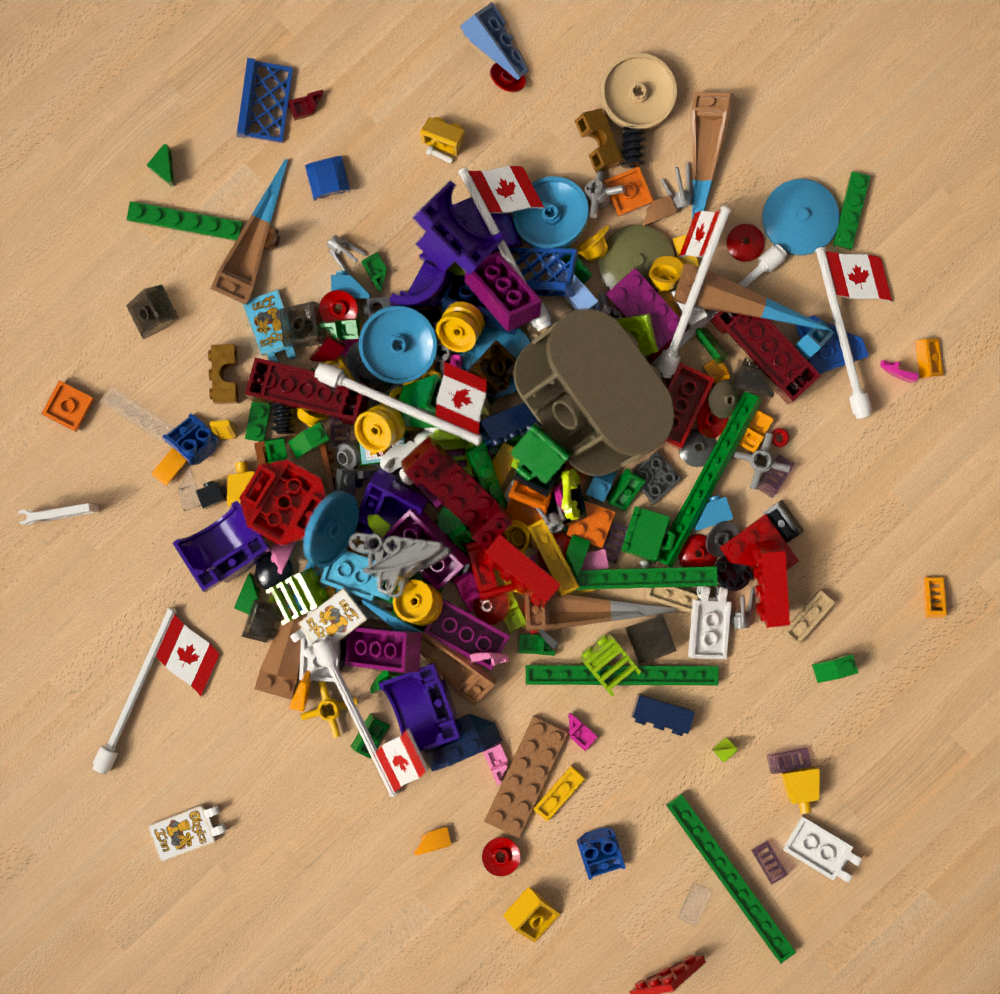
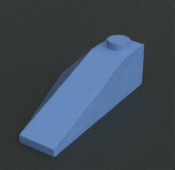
M491 2L465 21L460 28L471 43L518 80L528 72V69L520 52L514 49L512 44L514 39L511 34L506 32L504 27L506 22L493 2Z

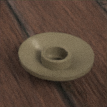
M722 380L717 382L711 389L708 398L710 411L718 418L730 417L740 401V394L737 386L732 381Z

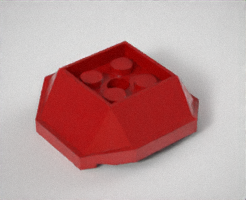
M289 460L260 464L239 498L247 527L272 542L284 546L304 539L308 522L326 495L321 478ZM282 500L290 502L286 508L280 507L279 503Z

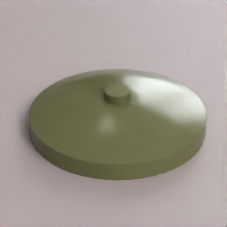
M643 225L627 226L616 231L607 239L608 249L606 254L599 259V269L602 280L609 290L634 268L652 286L649 271L653 262L661 256L675 257V253L668 239L656 229Z

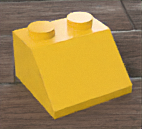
M428 117L420 131L421 142L457 156L465 136V130L458 124L452 123L450 125L444 123L445 121L439 117H434V119Z
M528 887L502 916L516 932L535 943L559 917L560 913L538 892Z

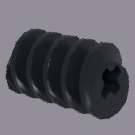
M636 126L623 127L625 132L622 134V137L625 140L622 141L624 146L622 153L625 155L622 156L624 162L621 164V167L633 169L645 164V161L640 160V158L646 156V154L640 152V150L646 149V146L641 145V142H645L646 138L641 137V135L646 134L647 131L629 128Z
M278 403L271 404L272 408L277 409L271 412V415L276 416V418L271 419V422L276 424L271 427V430L275 431L276 434H295V431L290 430L291 427L295 426L294 423L290 422V420L295 419V416L290 415V412L296 411V409Z

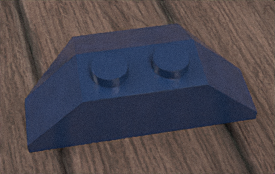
M470 713L456 719L461 737L425 751V757L432 772L449 767L501 742L502 738L495 722Z

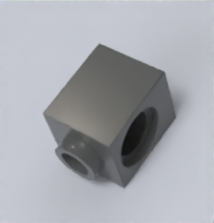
M390 297L368 298L367 304H364V315H368L369 319L374 314L372 311L373 307L377 304L382 305L383 308L391 306Z

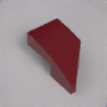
M323 89L310 92L305 97L289 100L288 104L294 121L313 115L324 93Z
M329 334L323 344L318 346L312 353L310 360L335 361L345 349V344L334 339Z

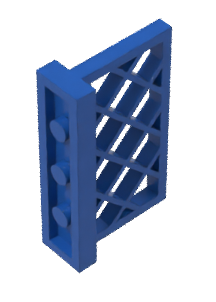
M247 58L237 137H249L278 143L283 142L292 67L259 62L253 58ZM258 67L266 68L270 74L261 79L257 74ZM279 71L288 72V78L282 83L275 76ZM273 77L278 86L269 90L264 82ZM262 84L268 93L259 98L255 93V88ZM281 87L285 97L278 102L272 93ZM270 95L276 104L267 109L262 100ZM260 103L265 111L256 116L252 111V107ZM278 106L283 114L275 120L270 111ZM268 114L273 123L265 128L259 119ZM257 121L263 130L257 134L250 133V125ZM276 125L280 130L279 137H273L267 130Z
M508 248L511 254L519 253L521 256L515 261L517 266L523 261L527 264V267L521 271L523 276L530 270L533 272L534 276L525 281L537 296L573 297L574 289L571 287L578 256L577 249ZM531 254H536L538 258L529 264L526 258ZM549 254H553L556 258L546 264L543 259ZM565 255H571V260L564 265L561 259ZM559 261L562 268L553 273L550 268ZM542 262L545 267L536 273L533 267ZM549 271L552 276L546 281H542L540 276ZM566 271L568 273L567 280L559 281L557 277Z

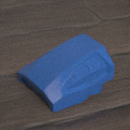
M342 155L305 165L314 201L318 200L317 198L322 199L329 197V195L351 191Z
M191 413L186 420L167 435L164 434L163 439L178 451L190 465H197L214 453L219 444V438L200 419Z
M602 827L586 832L576 840L589 880L593 879L592 877L610 871L626 868L613 828Z

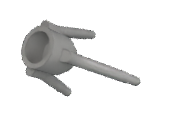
M686 163L687 193L683 189L678 167H675L679 192L675 193L676 197L673 196L666 181L663 178L661 179L667 194L671 196L677 209L691 205L689 163Z
M335 235L327 243V247L330 249L329 253L334 257L342 271H347V275H350L337 254L345 253L357 263L358 259L346 250L347 246L364 256L367 253L349 243L346 239Z
M559 506V515L556 513L545 515L542 509L536 508L551 533H557L564 528L563 521L566 518Z
M751 588L747 612H745L744 595L741 596V612H735L734 616L731 607L730 623H734V628H749L755 588Z

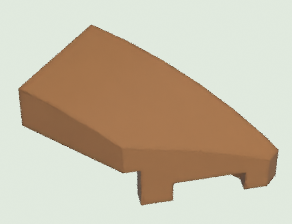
M668 195L653 201L647 208L645 219L641 225L648 226L656 223L658 220L675 215L677 210L671 196Z

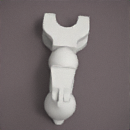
M424 428L425 431L417 434L414 442L408 441L404 445L394 446L389 449L380 460L381 468L388 473L401 468V461L426 437L434 433V430L440 428ZM402 468L400 470L401 481L407 485L413 484L414 482L403 472Z

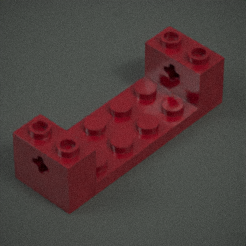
M719 311L710 320L722 335L727 332L778 387L775 392L787 405L796 400L821 377L819 372L769 319Z
M256 357L245 390V395L251 401L266 405L274 402L339 418L344 424L353 426L356 419L366 411L369 400L368 396L343 385L334 388L318 381L314 371Z
M430 435L401 461L403 472L417 486L422 483L469 528L471 537L484 549L513 524L509 512Z

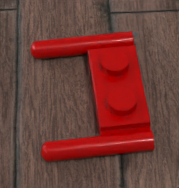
M502 533L501 536L507 539L506 534ZM476 541L465 544L481 600L516 590V585L513 583L497 587L494 571L484 564L486 562L484 560V553L487 548L484 549Z

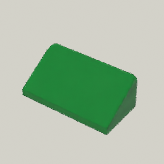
M565 255L561 260L566 264L571 260V255ZM577 256L574 274L585 284L591 279L592 273Z
M707 328L696 329V338L717 364H721L729 358L728 353Z
M626 468L606 497L609 504L625 511L646 480L631 469Z
M369 714L364 723L377 748L390 725ZM358 732L351 744V748L355 752L371 759L360 732Z

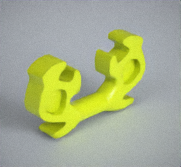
M574 468L562 471V510H564L567 519L575 520L579 519L580 510L576 507L578 505L577 501L571 500V489L578 488L577 484H580L579 474Z

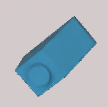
M336 271V275H331V291L343 290L350 293L354 298H371V294L352 275H347V271Z
M822 319L818 323L826 326L828 329L811 328L794 346L806 360L813 356L835 333Z
M617 471L604 476H594L585 495L603 503Z
M720 495L709 498L710 502L706 503L694 526L695 531L716 525L722 521L734 519L726 497L721 498Z

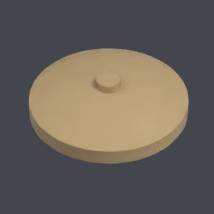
M644 53L628 54L617 59L605 72L600 88L601 103L608 117L621 127L636 126L629 128L642 130L651 129L662 123L671 113L677 96L676 81L669 67L660 59Z

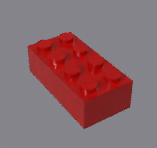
M681 362L678 364L676 372L667 386L673 403L674 419L670 434L664 441V443L678 450L682 449L715 380Z
M501 535L495 539L484 553V560L486 561L484 564L491 570L496 569L500 572L499 576L507 583L511 581L516 585L515 589L522 595L527 594L531 598L530 601L537 607L542 606L544 608L561 586L559 582Z
M778 540L755 542L752 556L753 560H756V567L753 568V573L758 584L755 586V595L759 599V604H756L757 615H760L761 622H764L767 628L790 625L786 551Z

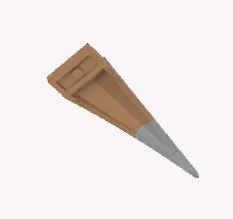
M556 593L543 608L542 606H535L530 601L531 598L524 594L526 631H548L677 611L676 608L610 601L569 594L562 596L561 593Z

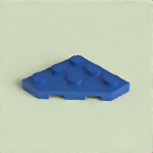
M814 315L808 317L816 322L820 321V318ZM827 322L825 323L835 333L808 359V362L819 374L846 365L836 326ZM795 324L800 339L811 329L810 327ZM846 332L854 362L868 357L863 339Z

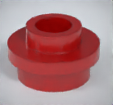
M777 428L771 432L773 434L771 443L775 447H783L789 442V434L785 429ZM777 434L782 436V441L776 440Z

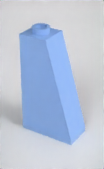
M554 255L549 256L544 261L548 264L556 257ZM558 261L550 269L553 273H556L562 268V265ZM549 271L545 272L548 278L552 276ZM564 271L557 279L559 281H566L568 273ZM574 274L571 287L574 289L573 297H564L574 311L579 309L601 311L598 300Z

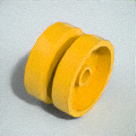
M466 302L452 303L447 307L437 323V338L445 347L452 351L466 352L471 350L484 330V317L479 309L472 304Z
M381 403L365 411L356 419L354 425L355 435L358 442L370 452H382L403 437L405 422L397 409Z
M409 580L403 595L399 598H393V607L397 616L414 625H429L437 620L442 611L443 601L439 591L432 585L420 580ZM400 586L394 594H397L400 591Z

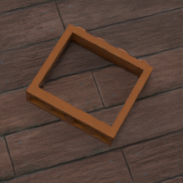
M298 434L285 436V443H288ZM265 442L254 443L258 465L268 463ZM327 444L320 447L329 494H331L335 489L336 470H332L331 463L334 462L332 451L328 452Z

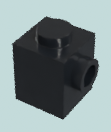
M214 480L204 483L203 488L196 490L203 509H208L227 501L226 487L219 482L215 483Z

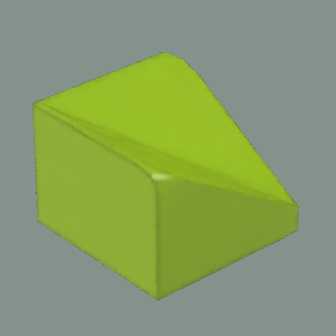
M378 514L368 515L367 517L368 525L371 527L373 534L383 538L391 527L390 524Z
M724 738L712 749L722 762H726L738 750L727 738Z

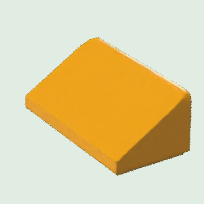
M939 338L917 340L915 344L920 378L944 376Z

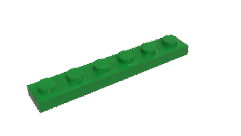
M131 201L126 218L129 222L231 241L237 240L243 223L239 221Z

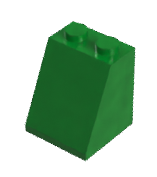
M435 374L404 385L399 401L436 417L437 396L442 379ZM399 411L405 422V427L438 428Z

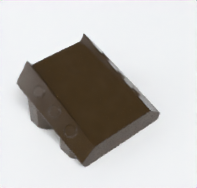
M495 340L469 369V373L485 379L487 393L496 396L499 391L506 390L509 386V380L514 376L516 359L499 341Z

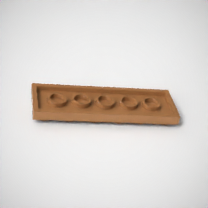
M535 716L532 717L484 822L517 838L520 837L568 734L567 731Z

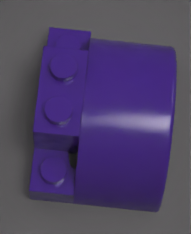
M450 180L412 217L426 231L416 245L443 272L456 261L470 275L506 238V235L502 231L490 236L481 235L467 228L454 211L452 193L456 184Z
M472 197L453 204L456 215L467 228L481 235H491ZM491 214L499 232L502 231L506 235L504 241L507 247L519 248L523 246L511 214ZM498 246L492 252L498 251Z
M424 252L420 253L419 259L424 261L408 293L402 290L400 291V296L392 293L389 299L391 306L401 305L415 310L427 306L436 309L437 306L441 307L443 295L448 288L453 273L449 272L448 268L443 272Z
M379 468L378 472L374 473L364 493L365 495L359 507L356 531L361 534H373L371 527L368 525L367 517L368 515L378 514L392 527L412 507L417 510L418 514L422 510L424 511L429 498L396 481V476Z
M237 500L231 504L232 506L229 511L213 524L191 536L178 538L173 542L174 547L203 592H208L221 582H230L259 562L258 558L271 550L262 535L247 527L242 506Z
M435 662L420 667V672H408L379 683L380 690L386 694L395 712L401 735L409 728L420 752L461 737L455 719L457 716L456 709L446 681L441 679Z

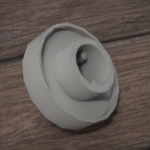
M345 442L337 447L336 460L342 469H356L361 461L360 452L354 444Z

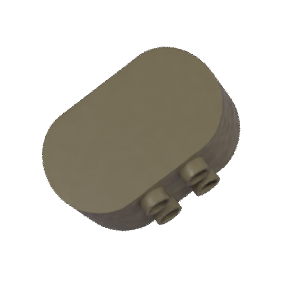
M593 309L572 311L525 346L517 357L514 366V383L520 397L544 430L572 453L567 461L579 472L591 476L611 474L659 447L670 434L674 419L673 403L667 388L661 381V374L641 354L635 337L625 332L623 327L611 316Z

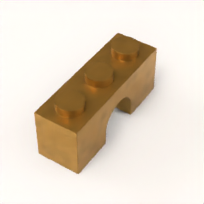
M602 108L583 112L575 120L581 138L592 137L598 143V148L589 155L595 173L615 168L623 160Z
M234 344L211 345V350H208V359L212 364V369H209V380L212 381V388L209 389L210 400H213L215 404L239 403L238 384L235 382H225L223 379V372L227 367L238 365L237 346Z

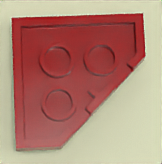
M766 514L719 547L730 563L756 567V560H753L752 556L755 542L778 540L786 551L787 570L799 562Z
M690 955L684 961L672 967H666L659 971L658 974L646 980L642 979L634 984L635 987L629 993L663 994L674 992L706 963L703 955L696 957Z

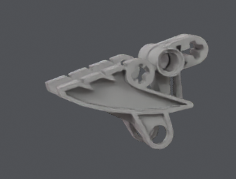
M355 533L349 540V545L353 550L362 554H368V567L363 569V573L378 578V590L393 598H399L403 595L411 576L442 561L451 553V548L443 547L442 543L400 537L384 539L376 534ZM358 542H365V545L360 544L358 546ZM385 580H386V591H384V590L382 589V583H383ZM397 585H399L400 591L397 594L393 595L392 593L395 591Z

